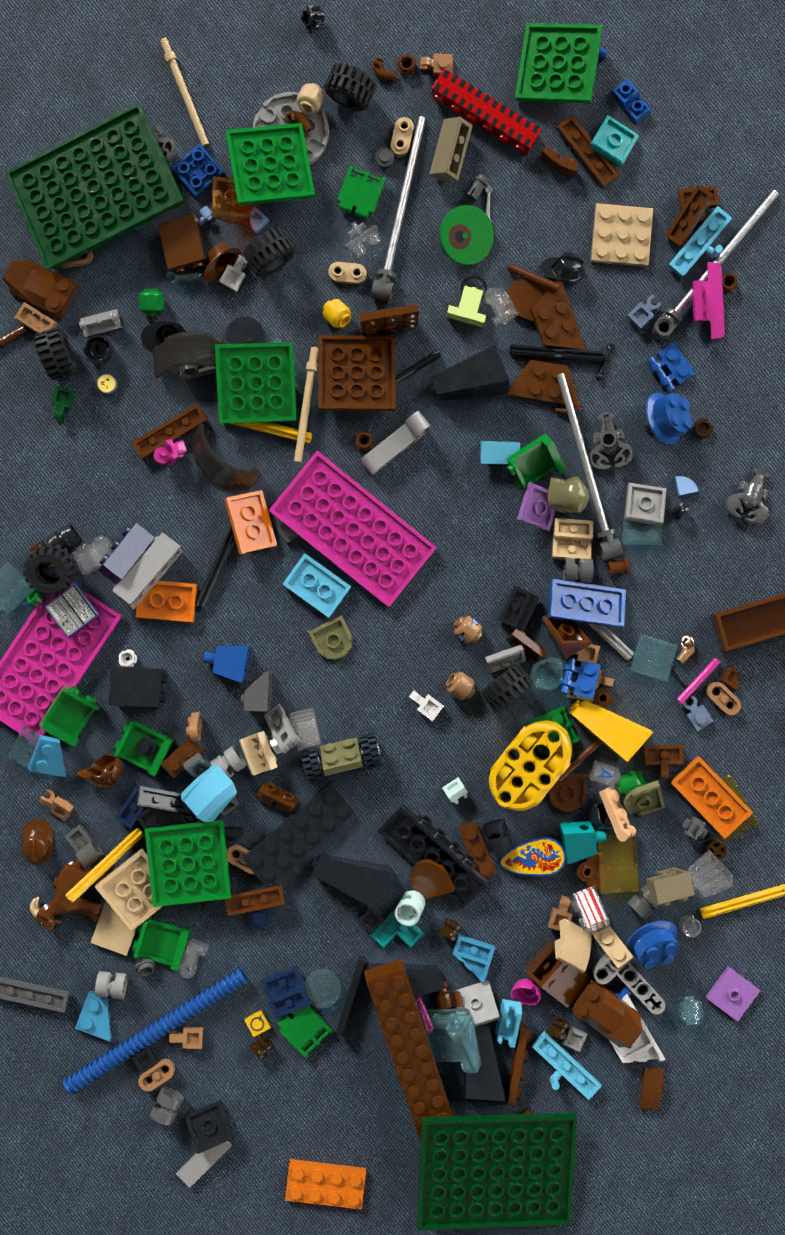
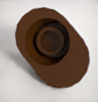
M226 242L215 245L207 256L208 265L204 271V280L206 282H214L219 279L228 264L231 266L235 265L239 255L241 256V251L238 248L230 247Z
M40 818L29 821L22 833L23 856L32 864H44L50 859L53 852V829L49 822Z

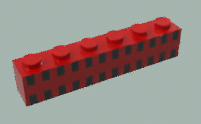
M443 69L432 87L431 96H433L436 102L444 103L454 113L464 115L470 123H477L485 132L498 136L501 142L514 146V149L519 153L528 155L540 136L542 128L446 69Z

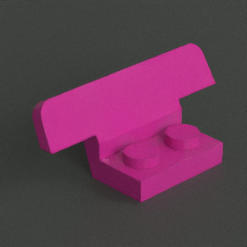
M707 262L708 281L701 282V280L692 282L693 322L710 321L711 339L722 338L725 334L722 267L719 263Z

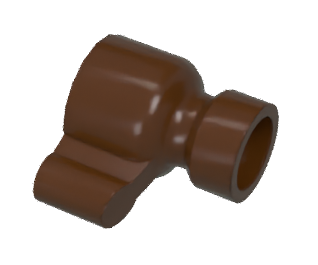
M448 981L444 982L445 988L436 991L434 995L437 1010L463 1004L459 991L447 989Z

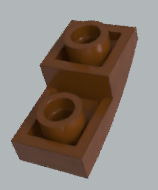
M548 145L542 150L540 158L551 168L569 177L574 178L577 175L579 168L573 158L565 155L560 159L558 152L555 149H551Z
M644 1067L640 1081L642 1089L638 1100L639 1109L658 1110L663 1088V1069Z

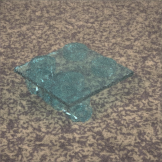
M8 561L0 568V611L3 610L7 615L33 590L29 587L31 584L29 582L26 583L25 577Z

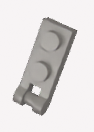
M277 704L264 715L276 743L283 753L290 750L289 747L293 744L296 745L300 742L281 705Z

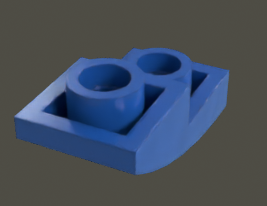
M628 79L612 90L618 103L635 124L651 113V108L639 96V90Z

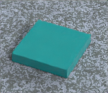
M607 115L589 147L621 167L639 135Z

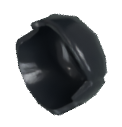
M96 335L87 340L83 351L86 354L87 361L99 365L105 364L111 359L113 346L107 337Z
M603 801L593 803L588 813L592 826L598 830L613 829Z

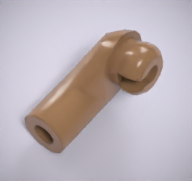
M688 635L682 637V652L676 657L681 664H684L695 651L694 640Z

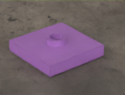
M528 483L517 520L544 531H550L556 511L548 504V489L534 483Z
M727 966L705 997L736 1021H739L760 990Z

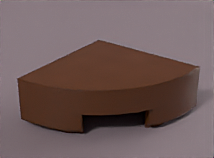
M729 665L719 681L734 691H737L739 688V676L736 668L733 665Z

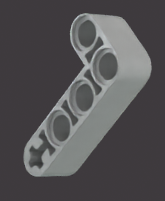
M419 411L415 412L405 421L404 425L367 453L360 461L373 476L430 430V424Z
M605 954L593 965L592 975L599 984H607L617 975L651 1013L660 1014L665 1010L664 1000L630 962L618 969L615 964L611 963L609 956ZM599 970H606V974L603 977L597 976ZM627 971H633V975L630 978L624 977ZM646 985L645 991H637L639 986ZM650 996L658 1003L656 1006L648 999Z

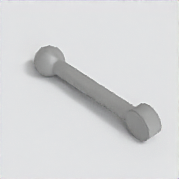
M491 186L485 188V193L487 194L486 215L489 219L490 194L493 191Z

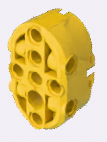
M546 720L537 721L522 728L490 769L489 787L499 805L506 809L523 811L534 806L536 807L571 764L572 744L568 732L558 723ZM549 733H558L559 740H551L549 737ZM539 744L547 746L550 750V756L545 759L537 757L534 752L535 746ZM517 750L520 755L519 758L511 757L510 751ZM525 763H533L535 770H527ZM541 775H548L551 780L544 783L541 780ZM513 778H521L523 785H516ZM503 792L509 793L511 798L506 800L502 796Z

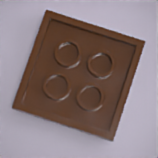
M418 303L360 313L362 335L376 336L378 332L385 331L386 334L396 332V329H414L415 326H418Z

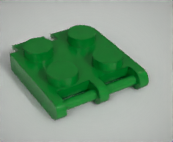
M350 165L337 202L340 203L338 208L348 213H352L353 208H355L356 216L368 219L369 214H374L386 178L373 176L368 171L363 172L354 169V166ZM352 172L362 175L364 178L354 175ZM368 178L373 179V180H376V181L380 182V184H378V183H376V182H373V181H370V180H368Z
M565 705L530 720L531 724L544 720L556 722L568 732L571 744L580 741L579 736H576L572 727L573 722L567 716ZM560 711H562V714H563V716H564V718H565V720H566V723L564 722L563 717H562ZM567 727H569V730H570V732H571V734H572V736H573V739L571 738V735H570V733H569ZM549 733V737L551 740H559L558 733ZM543 744L535 746L538 755L543 752L545 755L550 754L547 746Z
M310 1005L292 1012L293 1017L290 1014L285 1015L278 1022V1025L281 1027L279 1032L304 1058L309 1057V1053L316 1046H320L322 1044L321 1041L329 1033L332 1034L334 1032L333 1028ZM325 1029L327 1030L319 1038H317Z

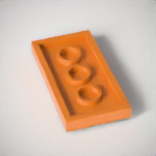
M699 756L670 781L724 839L753 813Z
M290 1159L285 1201L362 1210L366 1168Z

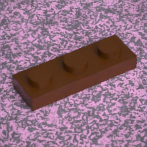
M698 184L665 236L676 244L683 246L715 195Z
M476 820L459 826L458 829L467 852L475 861V870L485 879L497 875Z
M282 885L233 894L230 899H225L227 915L231 916L284 905L285 898Z

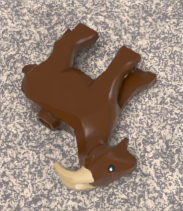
M78 858L75 862L67 863L60 871L59 877H56L54 880L53 888L56 889L54 900L41 908L38 907L39 897L31 901L30 912L36 921L47 931H52L56 924L61 923V921L55 919V915L82 913L90 916L94 921H99L102 911L100 909L101 903L83 899L84 893L74 902H70L66 897V894L94 867H83ZM111 867L94 883L97 884L109 875Z

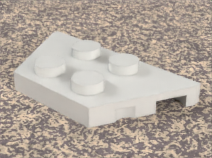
M628 994L625 995L622 1000L637 1011ZM642 1018L641 1025L643 1031L631 1049L626 1047L619 1048L611 1042L622 1063L633 1061L647 1062L650 1059L665 1060L664 1055Z

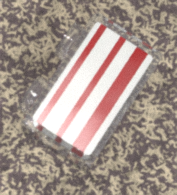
M594 886L572 894L574 901L571 903L575 913H580L581 919H579L583 930L587 929L588 934L591 935L611 927L609 918Z

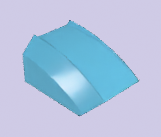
M212 765L183 791L181 799L197 818L204 822H212L235 797L237 790L234 783L217 765Z

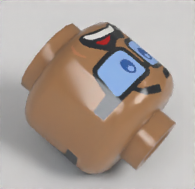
M471 616L459 617L454 623L455 636L465 644H474L482 636L481 624Z

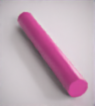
M714 658L676 700L683 704L720 664V661Z

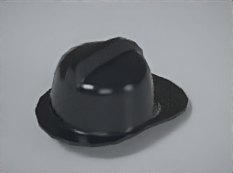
M565 252L560 257L545 259L540 266L542 274L553 280L576 283L582 281L586 275L583 267L584 259L573 252Z
M157 322L149 324L143 329L141 342L152 353L175 352L181 350L186 345L187 333L182 325L177 322Z

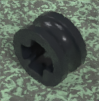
M683 501L671 512V515H676L677 520L689 509V506H685Z

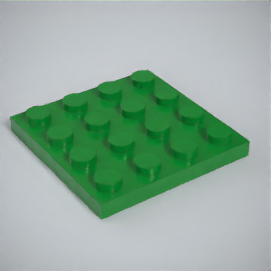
M526 23L515 93L516 101L591 103L603 31L602 24Z
M302 123L225 130L238 206L312 199L315 197Z
M293 342L215 345L219 423L296 421Z
M223 820L145 828L153 907L230 899L232 897Z

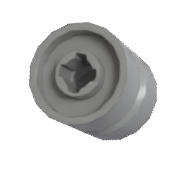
M233 745L223 752V756L218 755L210 761L211 765L219 766L229 778L234 775V771L239 772L247 766L244 758Z
M99 971L95 985V996L107 998L111 995L113 999H124L128 975L125 973H115V975H112L111 972Z

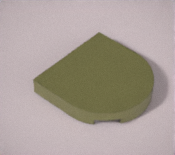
M342 615L308 632L318 653L327 659H340L347 655L352 647V634Z
M658 780L637 787L626 795L624 806L628 813H637L641 816L665 808Z

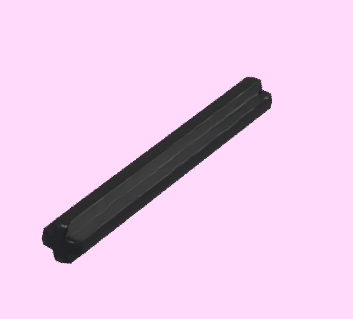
M511 344L509 354L515 356L602 362L604 360L603 351Z
M232 525L228 529L195 604L201 608L206 607L236 541Z

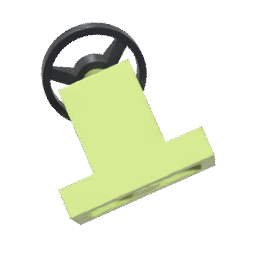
M471 275L463 280L459 308L449 305L447 318L483 328L486 315L477 313L480 301L487 293V283L482 277ZM468 279H479L484 285L471 284Z

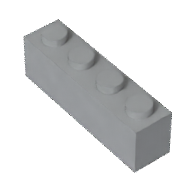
M163 532L160 536H156L151 542L150 548L141 554L137 563L130 568L124 578L118 584L115 583L112 590L114 595L134 610L182 554L181 546Z

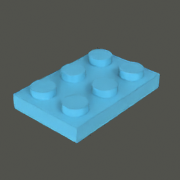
M305 553L283 582L285 587L329 618L351 588L350 585Z

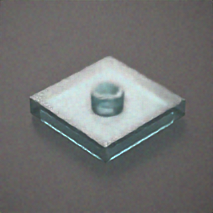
M640 634L629 671L667 682L678 645Z

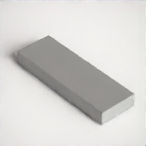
M227 1141L200 1154L195 1153L177 1171L176 1175L190 1188L232 1144Z

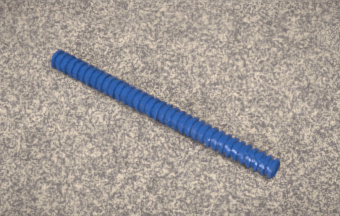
M238 968L237 972L233 971L231 975L226 976V979L222 978L221 982L217 981L216 985L213 984L211 988H206V991H202L201 995L197 994L196 998L192 997L191 1001H186L185 1004H181L180 1008L177 1007L175 1011L172 1010L170 1014L167 1013L165 1017L160 1018V1021L156 1020L155 1024H150V1027H145V1030H141L140 1033L131 1036L129 1040L126 1039L124 1043L115 1046L114 1050L111 1049L109 1053L106 1052L104 1056L95 1059L94 1063L90 1062L83 1069H79L78 1072L63 1080L65 1091L73 1095L80 1088H84L85 1085L93 1082L95 1078L98 1079L100 1075H104L105 1071L109 1072L110 1068L114 1069L115 1065L118 1066L121 1062H125L131 1055L134 1056L136 1052L139 1053L141 1049H145L146 1045L150 1046L151 1042L154 1043L156 1039H161V1036H165L166 1032L170 1033L171 1029L175 1030L176 1026L179 1027L182 1023H186L187 1019L190 1020L192 1016L195 1017L197 1013L200 1014L202 1010L207 1009V1006L211 1007L212 1003L216 1004L217 1000L220 1001L222 997H227V994H231L232 990L236 991L237 987L241 988L243 983H248L246 974L242 969Z

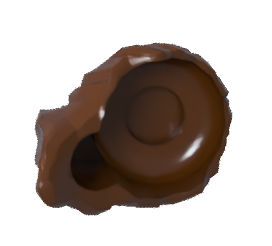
M104 754L89 768L78 771L76 775L93 782L98 787L110 789L122 775V761L113 755Z

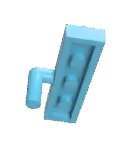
M717 206L669 263L668 267L683 278L704 252L712 258H717L723 251V247L717 245L713 248L710 244L731 221L732 217Z
M545 1031L532 1043V1047L556 1069L550 1077V1083L554 1090L559 1089L558 1080L562 1076L588 1100L602 1086L596 1078Z

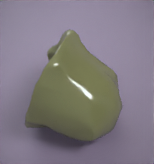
M572 477L567 480L550 479L548 504L553 510L572 514L574 512L580 513L586 508L589 493L579 477Z

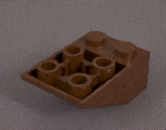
M551 940L545 944L524 968L526 974L567 1008L593 979L586 972L581 973L557 960L555 944Z

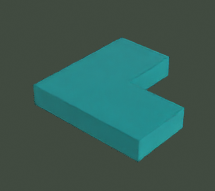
M395 907L370 936L384 948L398 935L411 948L424 933L416 925L405 926L399 923L395 917Z

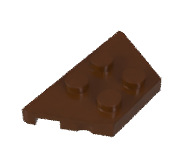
M557 280L555 283L561 285L559 292L549 289L530 309L542 345L546 347L554 346L584 350L586 348L562 281Z
M535 360L528 362L509 388V393L506 394V396L565 406L557 375L564 373L573 406L579 407L580 404L568 366Z

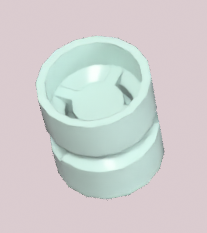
M407 891L402 895L395 910V917L399 923L405 926H413L418 922L425 907L423 895L417 891Z

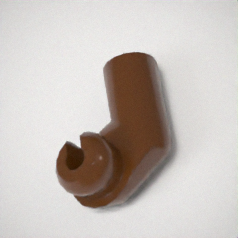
M375 58L372 63V69L376 76L382 80L395 82L396 72L386 70L383 65V59Z

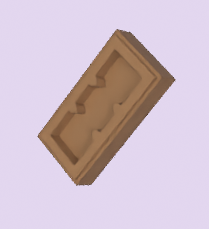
M25 302L14 317L15 320L36 333L55 328L58 324Z

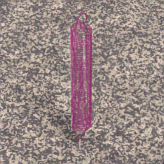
M419 997L418 999L420 1000L416 1001L417 1007H420L418 1010L426 1030H428V1025L433 1030L431 1020L421 997Z

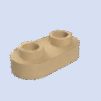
M407 117L399 118L395 123L391 150L397 157L406 156L410 149L414 125L412 120ZM405 124L408 127L406 129L401 128V125ZM403 143L404 146L398 147L397 144Z
M334 262L328 270L330 279L336 283L359 285L366 280L367 276L365 267L356 263ZM336 269H341L340 274H336L334 271ZM356 270L360 271L358 276H355L353 273Z

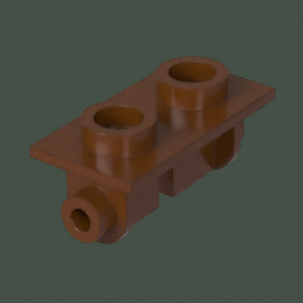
M265 782L262 784L256 797L259 798L260 802L272 806L274 801L277 802L275 808L286 814L287 812L292 813L298 800L293 794L284 792L274 785Z

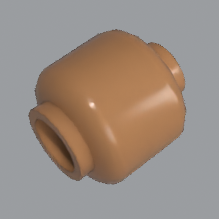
M463 672L451 674L446 682L448 693L459 700H464L467 697L471 698L475 693L474 680Z

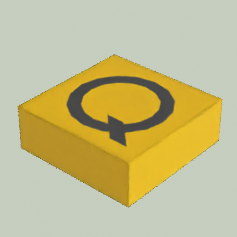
M262 1009L244 1020L253 1037L271 1028Z

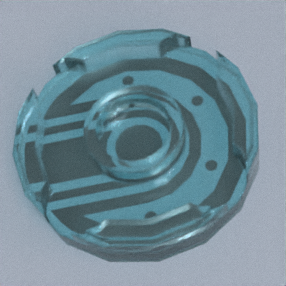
M324 968L314 970L306 977L305 986L312 1005L317 1008H328L337 1002L342 991L341 981L337 974Z

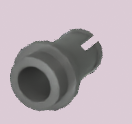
M481 174L478 177L476 176L475 182L467 192V196L477 201L483 189L488 186L489 180Z

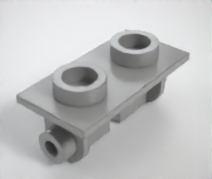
M117 309L80 318L81 322H79L85 337L122 328Z

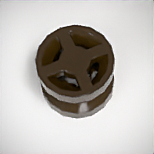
M717 839L708 840L704 846L706 855L713 860H721L727 854L726 846Z
M445 918L444 927L440 928L439 933L456 941L458 938L457 933L463 926L455 920Z
M552 1016L550 1020L551 1026L547 1029V1033L553 1037L565 1039V1031L569 1028L570 1023L562 1018Z
M259 1034L257 1041L252 1043L249 1048L258 1058L265 1059L267 1052L272 1050L274 1045L266 1036Z

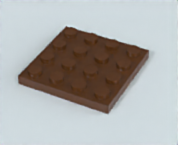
M319 335L318 411L396 410L395 336Z

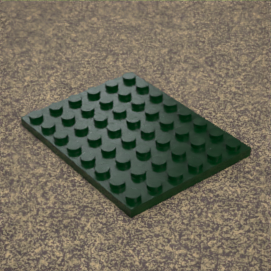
M140 102L5 171L36 248L48 272L185 203Z
M576 1113L421 1117L417 1231L570 1225L577 1132Z

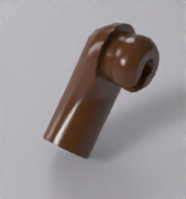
M297 111L286 113V121L290 124L302 123L305 134L313 129L304 113Z

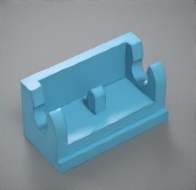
M480 441L481 464H508L506 458L520 450V443Z
M502 999L499 1011L500 1019L497 1021L495 1034H497L499 1044L502 1043L503 1039L508 1040L509 1047L515 1048L522 1017L521 1002Z

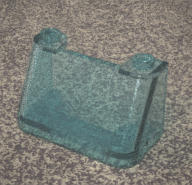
M466 1008L426 1010L433 1025V1030L429 1027L428 1030L425 1028L435 1062H462L461 1067L464 1072L477 1073L481 1060L474 1019L470 1010Z

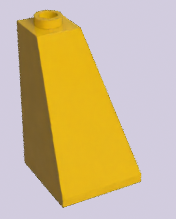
M576 700L570 707L572 709L570 714L626 762L630 760L653 733L639 724L586 700Z

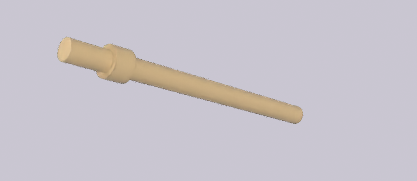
M162 38L160 42L165 52V60L171 67L202 147H207L210 144L176 62V54L172 51L167 38Z
M311 347L309 362L306 364L307 377L294 458L295 462H302L314 376L318 369V363L316 362L319 348Z

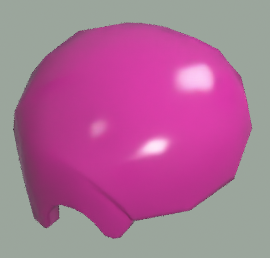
M528 978L518 980L511 990V999H517L518 1002H521V1005H537L542 997L539 985Z

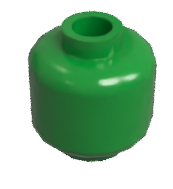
M143 289V292L139 294L140 311L146 312V316H158V312L164 310L163 293L159 292V289Z
M630 770L618 778L619 786H617V789L622 796H625L633 789L646 785L647 782L640 771Z

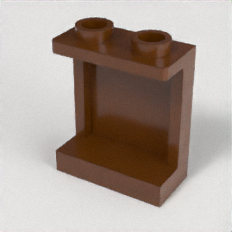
M195 214L158 224L167 268L171 272L183 274L188 269H201L204 265L208 264L199 227H201L200 219Z

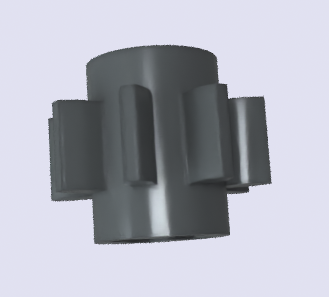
M694 816L691 820L686 818L682 825L686 828L684 833L695 840L699 836L704 838L708 831L704 828L706 823Z

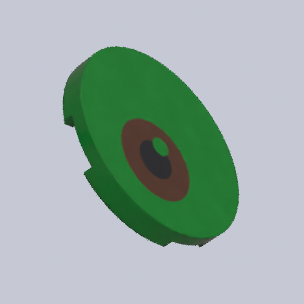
M462 205L453 208L447 213L439 227V243L444 254L460 265L475 264L483 260L492 248L494 231L492 223L485 212L472 205Z

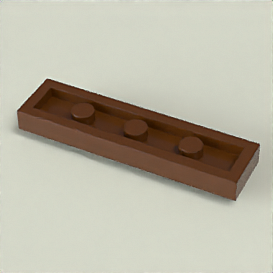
M573 114L557 126L558 132L602 188L618 177L619 174L607 158L589 147L592 139Z
M195 404L131 443L143 460L153 454L157 448L163 447L166 440L172 439V441H175L208 420L199 405Z
M520 1023L510 1071L506 1102L510 1106H515L516 1100L520 1099L521 1088L518 1087L519 1081H523L524 1077L522 1064L527 1060L528 1050H525L526 1042L529 1043L531 1038V1031H529L525 1023Z

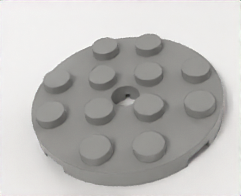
M284 92L266 100L255 115L253 127L290 124L285 119L286 113L290 111L302 112L297 104L299 93ZM322 107L316 113H304L313 127L309 133H304L309 165L320 158L326 149L329 139L328 120Z

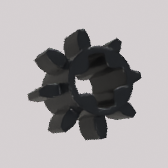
M307 5V10L302 11L301 20L306 29L319 30V25L324 24L325 15L320 6Z

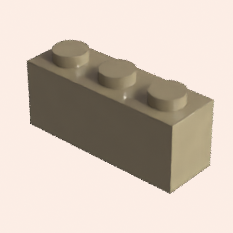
M455 117L443 120L429 173L441 182L458 181L473 126L463 118Z

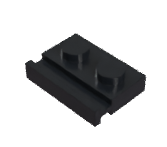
M514 586L498 620L524 632L540 597Z

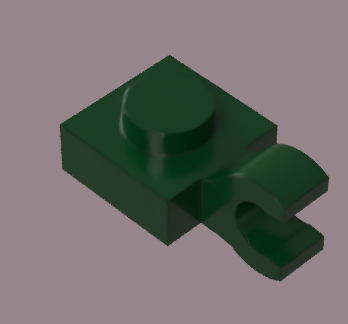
M55 386L51 404L56 406L53 416L56 421L64 422L65 410L72 409L75 390Z

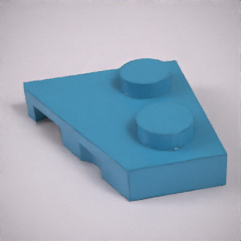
M39 736L28 765L29 771L61 777L66 776L59 738Z
M458 934L453 955L484 983L495 946Z
M90 990L75 1029L110 1042L112 1033L110 1031L111 1020L110 1013L108 1012V997H96L95 992Z

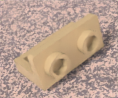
M264 731L239 740L252 776L277 768L276 756L271 751L269 738Z

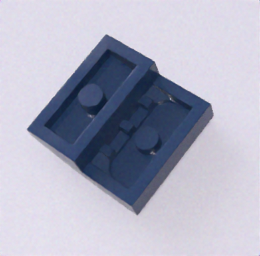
M297 965L261 980L269 998L267 1002L275 1019L311 1004Z

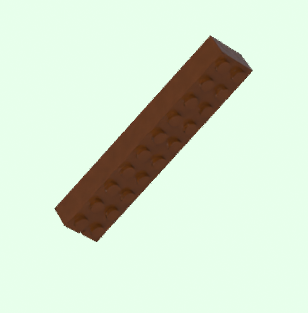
M785 592L710 614L720 651H729L785 634Z
M401 958L366 970L364 974L420 1140L421 1117L453 1116Z

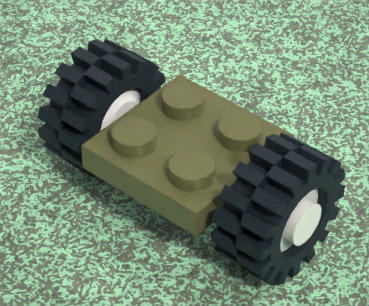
M375 733L359 736L362 749L359 748L357 737L320 746L321 759L316 746L301 750L303 767L308 783L323 781V771L325 776L361 768L363 767L361 759L363 756L367 770L382 766Z

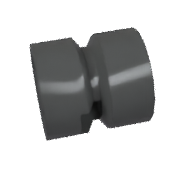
M576 558L564 559V581L576 582V580H579L580 583H592L593 559L581 558L580 561H577Z
M647 884L639 890L638 896L634 895L627 902L645 921L653 914L652 909L660 907L658 904L651 902Z
M161 1088L157 1102L150 1112V1117L160 1124L172 1125L177 1115L175 1110H179L183 1102V1095L172 1088Z

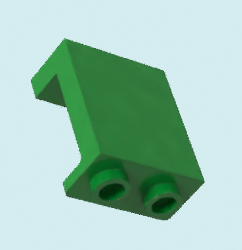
M546 434L506 458L509 464L507 469L513 477L515 476L516 480L514 483L519 491L523 490L526 492L528 483L538 481L553 470H556L559 474L566 471L554 442Z
M64 685L39 725L42 730L75 747L79 741L77 737L94 711H98L100 707L94 697L80 694L81 691L72 685L70 688Z
M135 720L126 723L122 730L124 735L121 741L118 740L114 746V756L125 759L149 771V774L157 776L162 768L161 763L167 758L175 740ZM144 737H150L157 743V750L151 756H143L139 752L138 744Z
M150 917L147 918L138 927L137 933H140L138 940H135L132 951L135 952L133 958L151 959L170 965V969L178 971L183 961L191 929Z

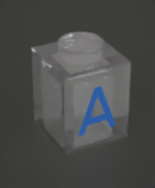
M595 760L589 779L614 787L615 783L618 784L621 776V773H619L620 769Z

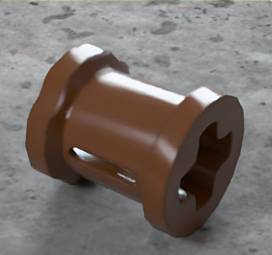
M624 558L621 561L614 562L608 560L607 570L609 577L618 574L629 575L628 559Z

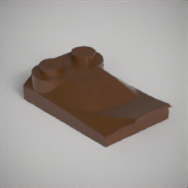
M13 259L3 277L11 294L62 320L79 288V284L71 281L68 277H63L53 271L48 272L45 267L29 259Z
M592 979L571 1010L577 1018L587 1022L619 1048L626 1047L631 1049L643 1031L641 1025L642 1015L605 986L599 984L595 979Z

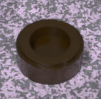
M699 419L693 425L694 435L701 439L708 437L713 431V425L708 419Z

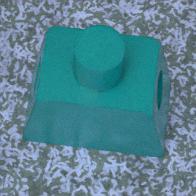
M589 821L560 823L561 840L566 851L567 864L596 855V843L607 841L605 831H594Z

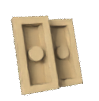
M555 518L552 559L576 558L577 561H580L581 558L591 559L593 521Z
M563 919L559 921L560 939L555 941L556 959L583 973L586 971L590 957L591 933L573 922Z

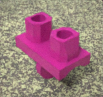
M172 439L166 440L163 447L155 450L153 456L157 463H168L170 467L175 465L177 459L183 458L187 450L183 440L173 443Z

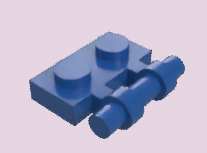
M674 342L657 354L661 361L657 362L654 357L647 360L651 366L650 370L656 373L660 379L659 383L662 387L665 386L668 392L675 388L671 383L672 380H675L680 385L695 374ZM665 366L670 375L667 376L661 367Z
M569 658L568 663L564 667L565 675L560 683V693L568 695L569 690L574 691V698L593 702L601 665L582 661L579 668L575 666L576 660ZM572 675L578 676L577 683L571 681Z

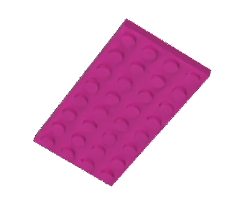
M319 451L314 453L269 509L273 515L388 607H390L437 548Z
M71 583L70 586L67 588V590H68L70 587H72L74 584ZM84 590L82 591L100 613L98 617L68 638L45 608L46 605L61 595L58 593L56 596H51L50 593L44 597L39 606L35 607L0 660V721L37 744L40 735L45 736L47 733L40 728L39 723L64 685L69 688L71 685L77 687L123 617Z

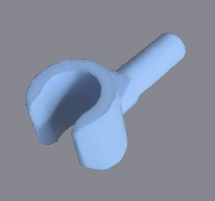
M207 206L200 210L202 218H200L201 225L213 218V213Z

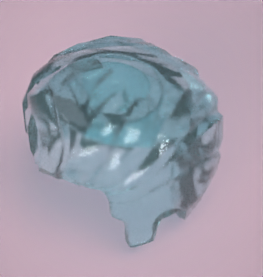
M545 657L539 660L531 669V680L534 687L541 691H551L557 688L562 679H564V662L560 658Z

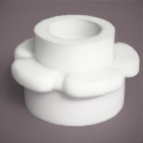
M128 649L119 654V664L121 666H134V663L137 662V655L132 650Z

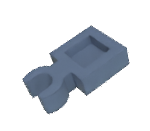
M654 295L649 296L646 300V305L640 302L626 316L639 330L654 316L651 311H655L661 306V302L657 305L651 304Z
M692 695L689 696L692 704L688 706L684 702L682 706L690 711L686 714V717L695 731H699L713 722V719L704 705L697 706V699Z

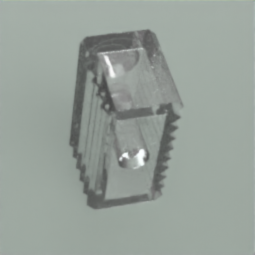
M314 707L291 712V717H288L300 739L299 743L293 744L294 747H298V751L321 746L322 743Z

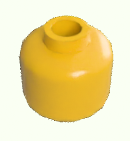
M339 299L327 301L323 306V318L334 328L345 327L351 320L350 308Z

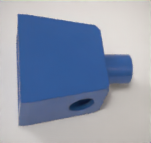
M217 646L216 653L205 652L203 663L213 664V673L242 683L245 680L250 646Z

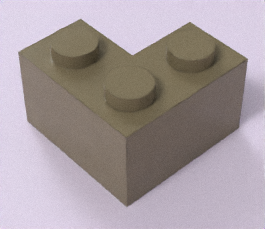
M675 867L657 871V876L646 879L650 900L659 906L670 905V902L674 900L678 902L686 901L689 896L695 895L690 872Z

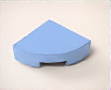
M254 206L250 214V224L252 230L257 235L269 222V219Z
M683 476L674 477L678 496L698 492L697 486L689 478Z

